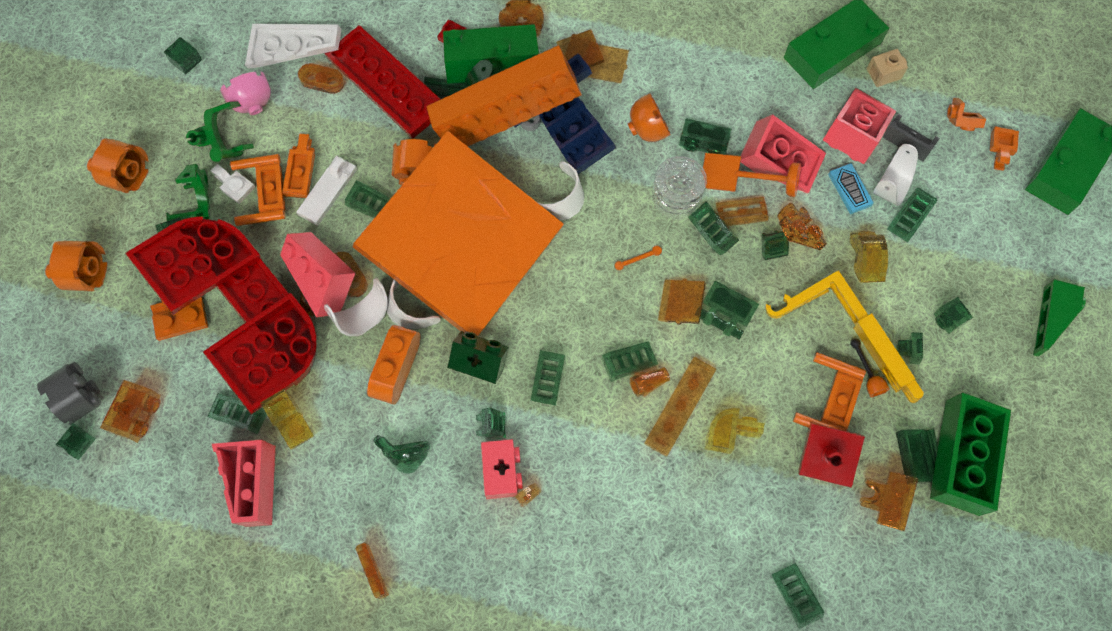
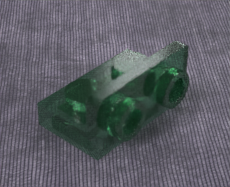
M686 118L679 146L690 152L698 150L725 155L732 129Z

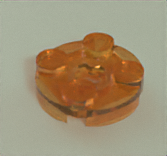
M510 0L506 3V7L500 11V27L535 24L537 37L541 34L544 26V13L542 8L538 4L536 6L531 3V0ZM519 17H523L524 20H527L523 23L517 22L519 20Z

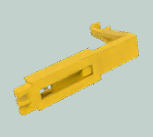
M839 270L792 298L785 294L783 301L786 302L787 306L777 312L771 309V305L766 304V313L770 317L777 319L829 292L828 288H831L855 324L853 329L895 393L902 390L910 403H916L923 397L924 393L916 382V378L872 313L867 314Z

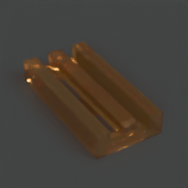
M764 197L718 202L715 205L720 227L765 222L769 219ZM760 204V208L723 212V209ZM762 213L761 215H753V216H745V217H737V218L725 219V218H727V217H734V216H742V215H750V214Z
M366 542L357 545L355 549L374 597L383 599L389 596L370 545Z

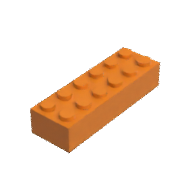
M558 45L427 106L432 128L440 138L447 131L455 137L463 134L467 145L470 146L521 122L528 121L530 118L543 112L550 111L552 108L563 103L570 102L582 94L575 75Z

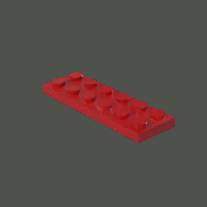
M360 25L340 40L338 50L325 53L330 62L412 139L431 124L427 106L441 99Z

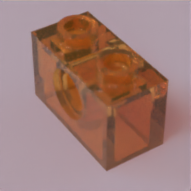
M123 380L100 428L110 434L138 443L140 438H143L148 431V421L151 415L160 406L159 398L161 395L152 389ZM137 408L136 414L130 417L131 411Z

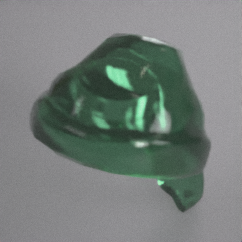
M380 435L374 437L373 440L391 464L404 474L417 471L427 458L428 450L431 447L429 441L392 445L385 437Z

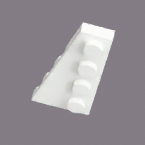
M252 24L245 66L248 69L336 51L339 48L342 29L338 24Z

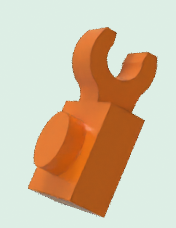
M996 126L991 131L990 151L997 153L994 169L1004 171L1005 164L1008 165L1010 163V155L1014 156L1018 151L1019 131Z

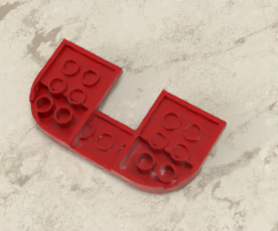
M191 217L168 226L125 253L172 315L217 287L245 322V324L204 350L203 353L251 415L292 385H298L311 370L317 349L316 332L311 318L294 296L286 291L261 260L260 254L235 226L220 219L215 221L203 219V217Z

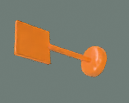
M705 153L700 188L735 192L738 177L786 182V194L790 197H796L801 170L800 163H792L789 166L787 176L739 171L741 156Z

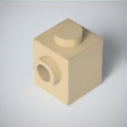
M898 49L872 57L867 67V71L876 87L902 79L908 69L907 61Z

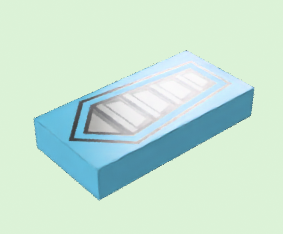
M852 163L829 172L828 175L850 215L869 208L874 204Z

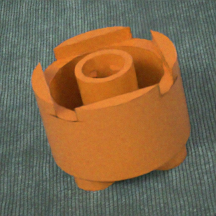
M104 138L94 152L93 157L89 159L87 169L92 173L93 179L97 184L123 193H129L131 190L136 191L140 188L148 174V169H145V161H149L145 150L141 147Z
M405 139L400 141L399 146L396 143L393 145L392 176L399 180L400 185H403L433 147L428 146V141L420 139Z
M64 240L56 241L53 244L50 262L46 266L45 273L47 278L52 279L59 289L95 291L96 287L100 288L103 285L108 266L107 262H103L101 254H106L99 243L94 241Z

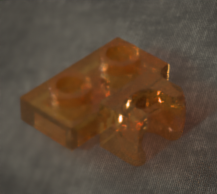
M789 203L780 210L777 217L788 241L821 250L827 245L822 236V229L816 224H809L812 219L803 206L798 211L793 203Z
M890 470L886 483L872 478H865L867 487L874 489L875 495L871 498L861 497L859 504L863 507L879 511L876 520L877 524L905 531L918 478Z

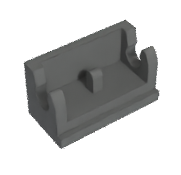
M898 113L894 121L889 125L883 138L897 147H900L902 144L914 146L918 151V159L924 162L940 138L935 136L933 141L900 122L902 115Z

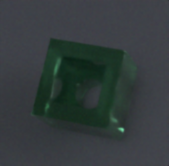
M181 37L164 51L170 63L185 75L202 60L198 51Z
M959 297L944 304L934 313L937 325L941 329L946 330L948 334L964 326L973 318Z

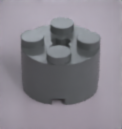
M76 362L66 364L37 383L40 395L46 393L49 399L45 404L50 411L63 423L69 421V425L92 412L101 404V400L97 396L100 390L96 383L85 379L82 369Z

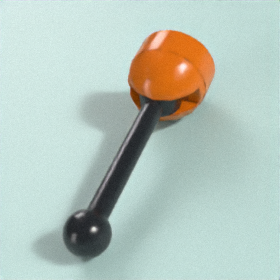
M857 338L852 339L850 345L856 349L870 378L866 385L869 396L872 398L889 391L890 388L887 382L882 377L874 376L861 350L860 340Z

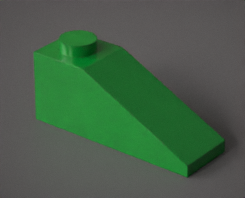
M1056 279L1044 287L1034 356L1039 357L1048 351L1075 317L1083 310L1086 304V298L1084 297L1085 287Z

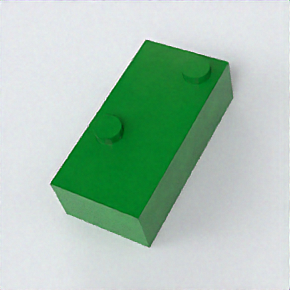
M853 0L791 41L786 49L784 59L814 90L880 45L889 27L863 0Z
M535 24L443 31L447 84L465 82L468 73L482 60H488L492 63L493 73L491 76L539 54Z
M1080 108L1065 125L1025 188V191L1069 215L1082 203L1112 154V125Z
M963 392L946 400L930 499L977 516L998 511L1011 416L1010 409Z

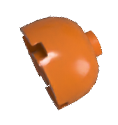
M651 93L635 101L630 110L631 122L628 123L633 136L638 134L644 141L657 142L671 135Z

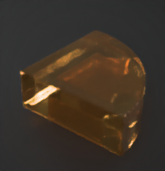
M533 483L519 492L515 499L524 508L542 490L536 483Z

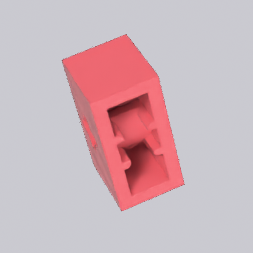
M513 439L481 442L486 499L517 497L518 489H523L522 474L516 473L515 464L520 463L519 447H514ZM500 464H505V467L509 468L505 470V475H500L497 470L500 468Z

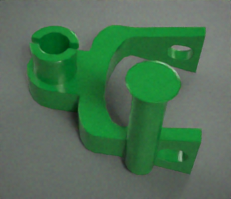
M227 102L207 109L204 112L205 126L190 130L186 134V139L191 138L187 142L192 146L204 147L211 145L212 149L209 155L214 162H219L221 159L241 157L243 151L254 148L253 144H242L227 149L218 131L217 114L241 107L239 102Z
M197 164L186 165L175 181L176 184L186 183L183 186L186 190L194 188L198 208L196 211L166 213V220L169 226L191 217H203V219L210 220L207 172L204 169L200 170Z

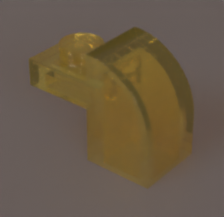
M866 230L859 233H850V244L856 252L854 272L859 282H885L888 268V248L884 235H876L875 232Z
M285 389L260 402L273 426L278 428L290 450L315 437L300 408Z
M740 408L723 410L716 415L707 430L705 449L731 454L734 450L736 435L759 439L763 435L765 423H760L758 419L753 417H742V419H739Z

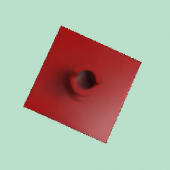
M810 422L798 474L852 488L865 436Z

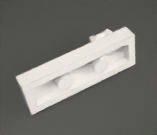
M336 156L297 210L298 216L318 226L358 170L357 167Z

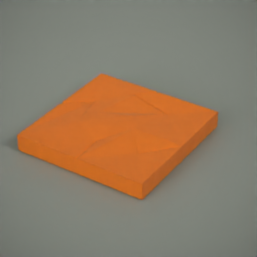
M447 131L353 243V248L459 331L473 332L478 336L564 223Z

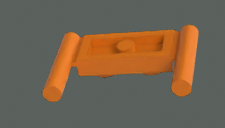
M279 154L230 161L232 170L256 168L259 213L234 217L236 226L286 218L285 198L282 193L283 176Z
M816 352L813 362L835 369L837 373L835 374L821 420L819 421L796 412L793 422L808 428L810 422L847 431L866 370Z

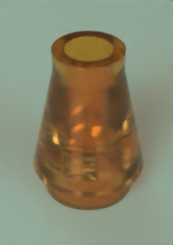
M665 367L636 372L633 377H630L631 388L637 397L641 395L645 397L664 383L670 381L669 373Z

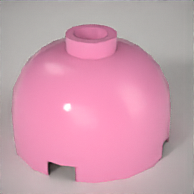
M256 72L239 75L230 80L231 85L226 88L225 85L221 87L220 91L226 103L239 102L241 107L233 108L235 112L249 113L250 115L261 113L263 111L262 107L267 104L271 96V89L263 72L260 73V76H257Z

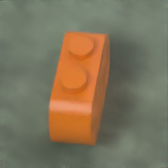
M398 325L390 327L369 378L368 397L393 405L398 402L419 349V332Z

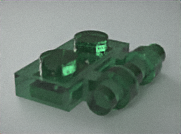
M715 280L703 300V304L711 307L710 310L706 311L699 307L695 316L702 319V323L708 326L711 324L722 330L724 335L728 337L731 335L740 340L744 331L736 327V324L740 323L747 327L759 304ZM717 312L731 318L729 323L715 316Z

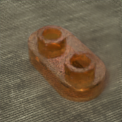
M308 63L303 65L298 71L299 80L306 88L335 94L340 92L345 84L341 72L333 68ZM310 76H315L312 80L308 79ZM332 81H336L335 84L329 85Z
M347 252L335 253L355 272L351 285L355 282L359 283L358 288L353 289L350 286L347 295L350 297L363 295L367 290L368 283L357 263Z

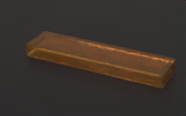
M696 357L692 359L644 445L665 457L669 455L717 370L716 368Z

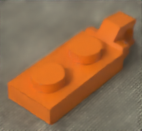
M299 134L298 145L293 146L289 150L282 190L284 197L307 198L309 195L315 160V149L311 148L312 140L309 134Z

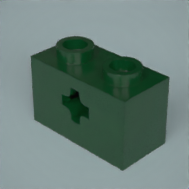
M461 331L452 343L447 368L496 384L504 370L509 347L502 345L497 340H487L478 337L473 332Z

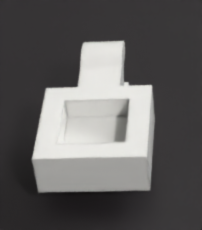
M218 164L211 170L215 174L214 177L223 183L219 187L221 191L238 204L255 188L252 182L237 171L230 175Z

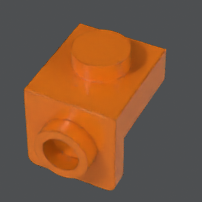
M953 98V102L947 110V117L954 126L966 131L984 128L986 118L979 113L964 112L965 103L959 98Z

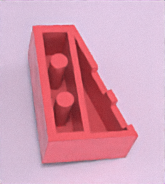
M312 232L287 234L280 255L316 318L329 316L324 310V305L328 304L333 312H340L355 272Z
M264 440L212 444L213 452H216L219 462V475L222 476L225 486L224 495L231 522L245 527L272 525L276 446Z

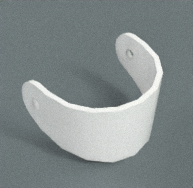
M902 144L899 147L873 194L896 206L902 204L916 171L918 151L914 146Z
M561 161L559 166L562 171L576 182L574 189L562 201L554 204L539 203L560 221L576 215L584 204V191L577 171L564 161Z
M377 278L373 279L374 284L369 294L353 307L344 311L333 312L328 304L324 305V310L342 334L347 336L363 335L383 319L388 307L387 295L383 285Z
M393 280L387 297V314L392 322L398 326L413 330L426 328L440 322L439 316L415 318L399 309L394 300L393 291L400 284Z

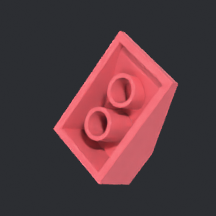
M855 88L823 138V141L828 143L830 147L847 154L852 160L865 164L880 142L896 110Z
M772 114L756 121L742 151L741 163L756 173L787 176L789 166L792 163H800L801 170L798 190L809 193L826 153Z

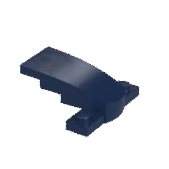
M579 53L568 60L577 83H580L592 74L590 67ZM579 97L552 108L550 111L539 114L567 162L577 171L578 175L616 149L614 142Z

